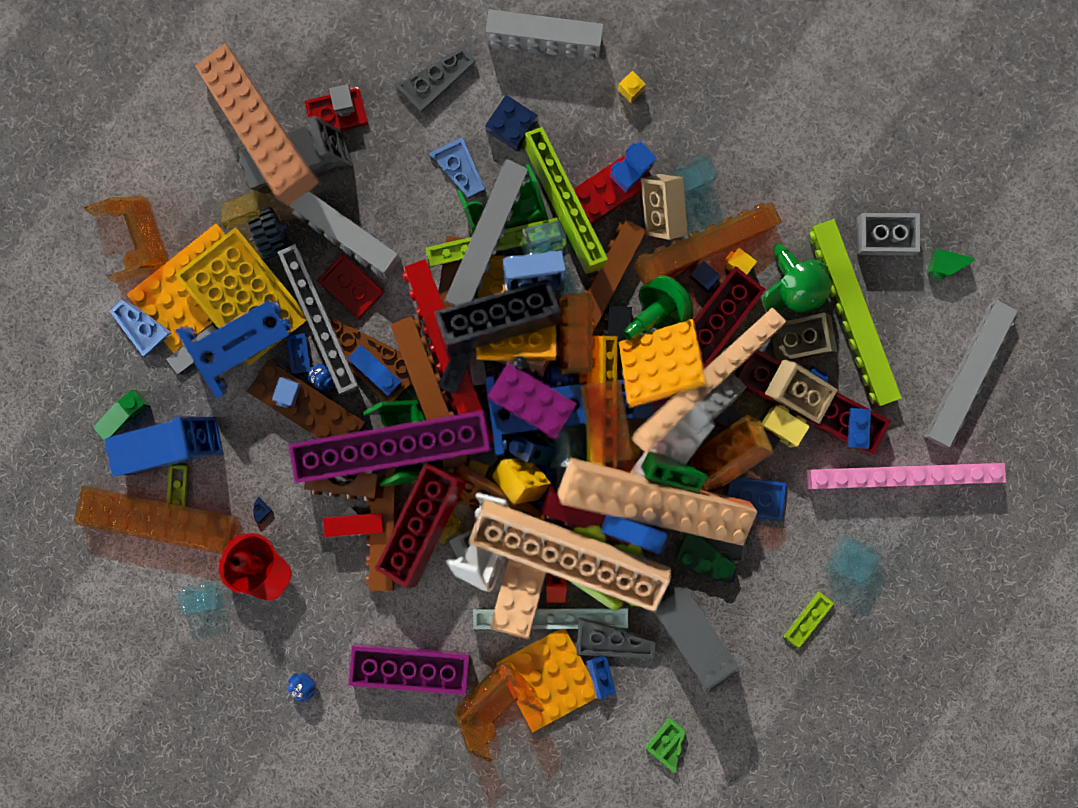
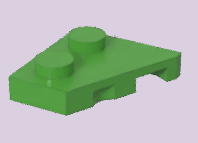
M669 717L645 746L650 753L674 773L677 769V761L681 752L685 729Z

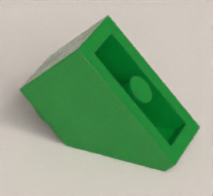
M937 248L932 251L927 273L931 274L932 278L943 280V278L974 262V258Z

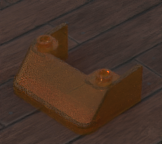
M144 196L111 197L84 207V210L94 217L104 213L113 217L123 215L135 250L125 254L123 258L125 270L108 275L109 280L119 284L156 271L169 261V256L151 204Z
M505 662L498 664L457 705L454 713L468 752L490 763L493 761L487 745L495 738L496 730L493 724L517 700L521 704L540 713L544 711L535 689L511 665Z

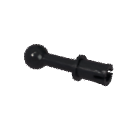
M516 356L513 359L512 365L517 370L525 372L546 385L540 373L528 367V360L524 356Z

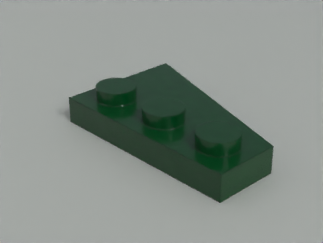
M685 533L674 561L675 564L728 584L736 568L735 563L715 549L704 538L690 533Z

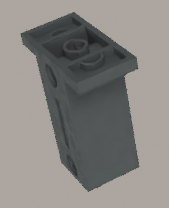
M318 117L308 118V126L287 133L314 176L340 166L345 169L354 167L343 131ZM248 150L240 151L239 163L246 175L244 178L246 185L250 189L264 194L273 192Z
M679 587L671 593L672 597L667 600L665 598L661 599L654 612L701 682L705 691L708 692L737 673L741 666L737 660L735 661L686 587L684 589Z

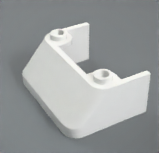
M477 493L476 498L480 507L476 509L474 517L477 520L484 500L507 508L509 506L506 500ZM470 544L465 558L459 557L455 561L448 560L447 564L455 576L481 590L491 592L506 557Z

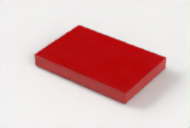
M359 87L350 89L355 112H351L349 116L341 117L336 115L330 94L304 101L308 118L316 116L341 131L369 124Z
M343 253L317 280L358 319L385 293Z

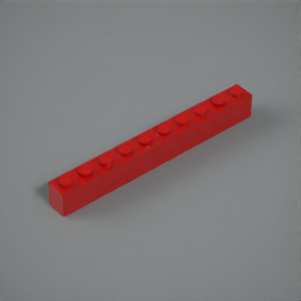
M426 259L404 266L405 272L402 274L406 284L410 283L411 285L410 296L413 302L417 301L419 308L416 309L419 319H423L426 326L423 327L426 338L430 337L432 345L429 346L433 356L437 355L439 363H436L439 373L443 374L450 356H447L438 331L435 311L445 308ZM466 369L457 394L451 393L453 399L450 400L453 410H457L459 415L483 411L468 369ZM488 425V431H489V437H490V443H491V442H494V438H493V436H492L491 430H490L489 425Z

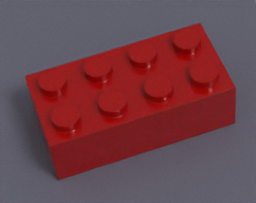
M622 156L574 188L575 194L591 226L642 193L641 179L625 193L610 177L611 167L617 161L621 163L625 156ZM648 172L642 178L652 175Z

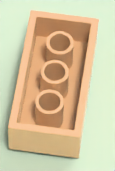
M509 558L491 621V630L529 639L546 571Z

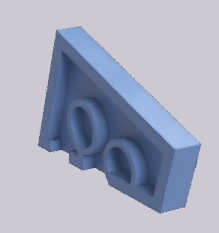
M463 137L429 153L468 198L486 191Z
M121 299L110 310V313L142 356L149 355L172 333L127 299Z

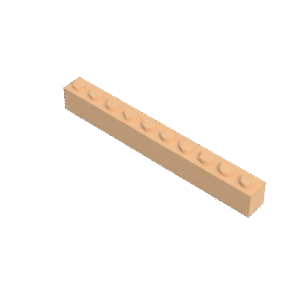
M771 308L704 370L707 385L678 393L635 433L632 440L647 453L684 419L699 401L725 381L778 332L786 321Z

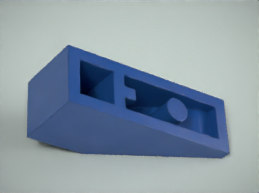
M361 344L348 358L389 397L403 384L400 379Z
M608 514L600 531L657 553H661L667 534Z

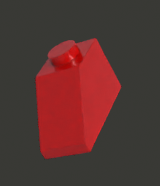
M547 572L546 602L566 603L567 579Z

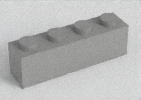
M732 374L699 401L683 421L698 434L734 403L747 387L739 378Z

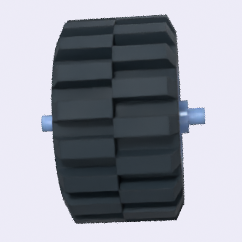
M271 207L261 209L247 216L248 226L252 238L249 239L251 242H255L259 252L266 260L278 256V251L289 247L284 232L287 226L286 224H281L276 212Z

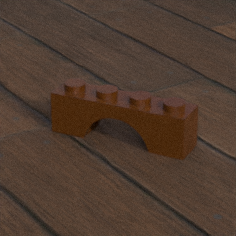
M359 472L356 479L345 486L339 483L335 477L305 482L304 489L311 490V494L322 495L323 492H328V496L340 497V494H346L345 498L357 500V496H362L363 501L375 502V498L382 499L384 486H381L380 482L385 480V475Z

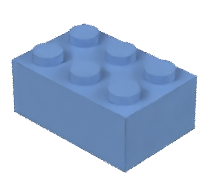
M548 251L539 254L531 253L525 256L503 258L505 291L547 279L553 292L564 291L566 269L562 251Z

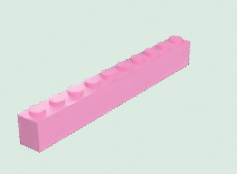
M1005 463L807 470L808 489L1006 482Z

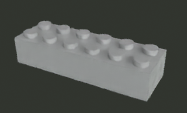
M489 9L486 39L487 44H490L493 48L507 46L511 50H520L522 48L532 53L545 51L549 55L561 53L570 58H574L577 55L584 56L583 58L587 60H594L599 58L603 24Z
M306 192L290 204L293 210L292 214L304 224L306 221L309 222L308 225L318 234L323 232V236L335 246L337 243L340 244L339 247L349 256L354 254V258L363 266H371L372 272L380 278L383 276L389 278L400 263L401 259L396 252L311 192Z

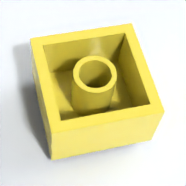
M782 405L769 408L759 426L780 438V441L787 446L797 447L810 427L805 424L807 421L798 415L796 417L789 414L790 410Z

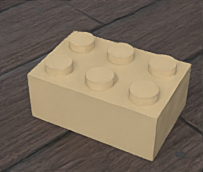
M656 174L641 178L646 235L668 240L688 235L683 177Z

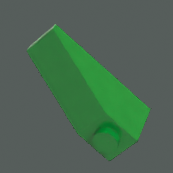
M131 389L111 407L93 428L105 441V438L117 434L147 409L150 404L139 391Z
M648 451L641 465V469L647 479L699 493L707 478L706 474L669 456L653 451Z

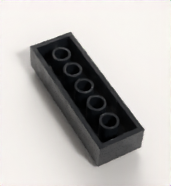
M548 279L435 311L436 325L447 356L560 324L561 317L560 308Z

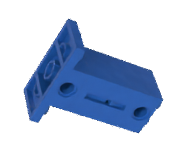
M268 300L198 341L196 340L198 336L192 327L189 328L188 325L175 330L216 399L228 392L226 389L228 385L223 377L219 378V374L291 334L290 329H292V326L287 318H282L280 314L282 309L277 301ZM269 317L276 319L275 327L269 326L267 322ZM208 352L214 355V361L207 359Z
M486 377L488 395L497 382L494 381L493 377ZM581 384L551 388L576 403L579 407L578 410L572 411L561 430L585 427L587 420L590 419L589 410L584 407V403L587 400L586 389H582ZM489 400L496 457H504V452H508L506 439L502 438L512 437L516 433H542V431ZM502 413L510 415L507 420L499 418Z
M216 417L172 418L173 421L105 438V450L108 453L109 469L112 472V476L134 475L207 456L224 454Z

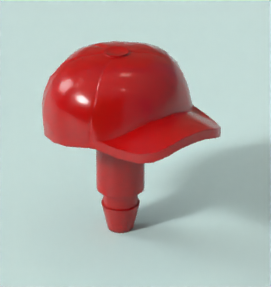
M258 533L236 535L224 547L223 554H221V559L218 562L220 578L227 588L233 592L249 594L265 601H273L279 598L292 579L290 565L276 552L272 542L267 537ZM251 553H259L264 558L262 559L259 556L251 555Z

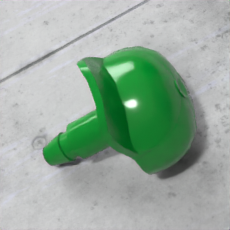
M783 244L775 245L773 251L776 260H778V266L785 276L765 293L763 305L767 312L771 308L779 312L788 307L795 312L804 313L823 305L829 298L832 288L828 266L824 262L815 259L799 263L796 256L790 253Z
M658 276L654 280L647 282L640 288L638 295L644 311L634 318V322L629 324L623 334L626 339L631 340L640 336L641 333L646 334L656 325L662 329L693 319L694 309L689 293L682 285L668 276Z

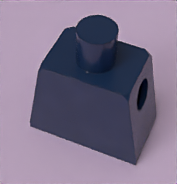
M516 433L509 445V452L528 463L550 466L557 449L532 434Z

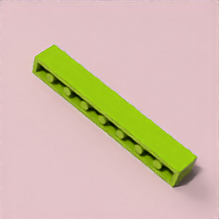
M543 127L526 132L522 144L586 275L604 268L608 258Z

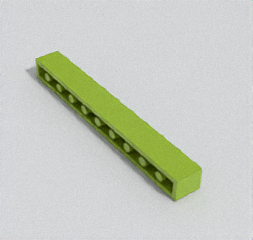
M835 219L812 226L809 229L808 237L810 242L815 244L817 260L824 262L828 266L829 278L832 282L830 295L836 300V312L842 316V328L845 333L848 332L850 338L848 340L849 346L852 351H855L857 356L855 358L856 365L863 372L862 381L869 388L870 393L868 396L870 402L875 404V407H879L901 399L902 397Z

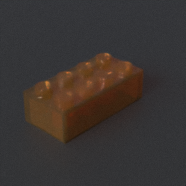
M568 293L559 298L561 311L560 375H585L592 373V369L595 368V359L592 357V350L595 347V339L592 338V330L595 327L592 311L595 307V301L592 299V293Z
M621 380L581 385L592 463L599 464L632 459Z
M747 414L699 447L689 461L692 468L707 475L702 489L714 493L774 452L761 421Z

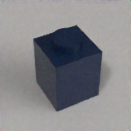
M703 260L689 278L707 292L709 288L713 291L720 283L717 279L721 275Z

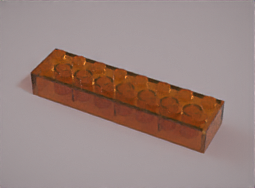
M81 486L73 524L222 555L229 541L234 539L239 516L94 486Z

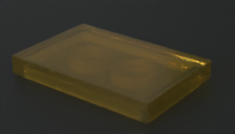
M257 191L247 193L221 204V224L223 229L260 216V201Z

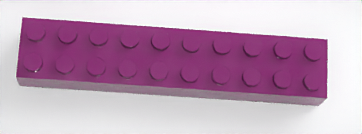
M485 411L288 444L294 483L492 450Z

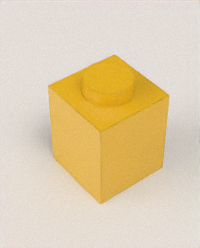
M632 70L619 83L618 91L631 103L644 91L646 84Z
M738 248L735 253L731 251L725 258L727 263L724 268L730 272L736 266L745 274H748L757 261Z

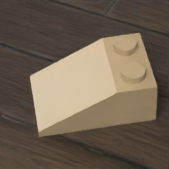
M783 360L765 394L819 424L838 389L796 363Z

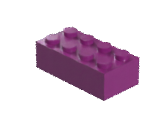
M510 363L506 365L487 396L490 401L553 439L557 438L576 406V403L525 372L517 370Z

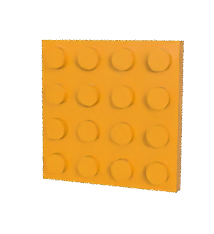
M693 319L642 334L631 340L626 339L619 342L627 401L630 407L707 385Z
M558 629L496 662L532 733L597 698L592 678L580 655H577V649L566 629Z

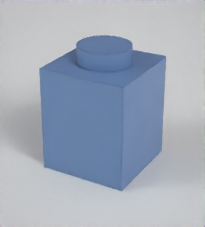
M280 377L272 400L278 401L276 405L287 409L289 405L294 407L302 385Z

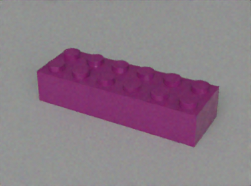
M354 643L351 646L348 686L466 695L470 652Z

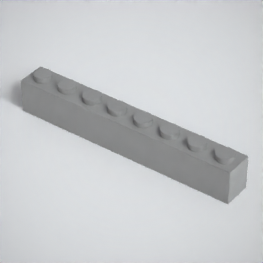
M508 159L504 162L444 303L455 306L476 300L473 296L475 291H480L483 280H481L483 273L487 274L491 263L488 262L490 256H494L499 246L496 245L498 238L502 239L506 228L503 227L505 221H509L513 214L511 207L513 203L517 204L521 195L518 191L521 186L524 187L528 179L526 175L527 168Z
M294 244L278 251L339 394L345 395L360 388L300 249Z
M998 300L990 303L924 436L925 438L944 448L954 445L958 438L956 434L959 428L961 429L966 422L965 416L967 412L971 411L975 402L973 400L976 394L978 395L983 388L982 382L984 377L986 378L991 372L992 368L990 365L992 361H995L1000 354L998 349L1001 343L1003 344L1008 338L1007 331L1009 327H1012L1016 322L1017 317L1015 315L1018 310Z

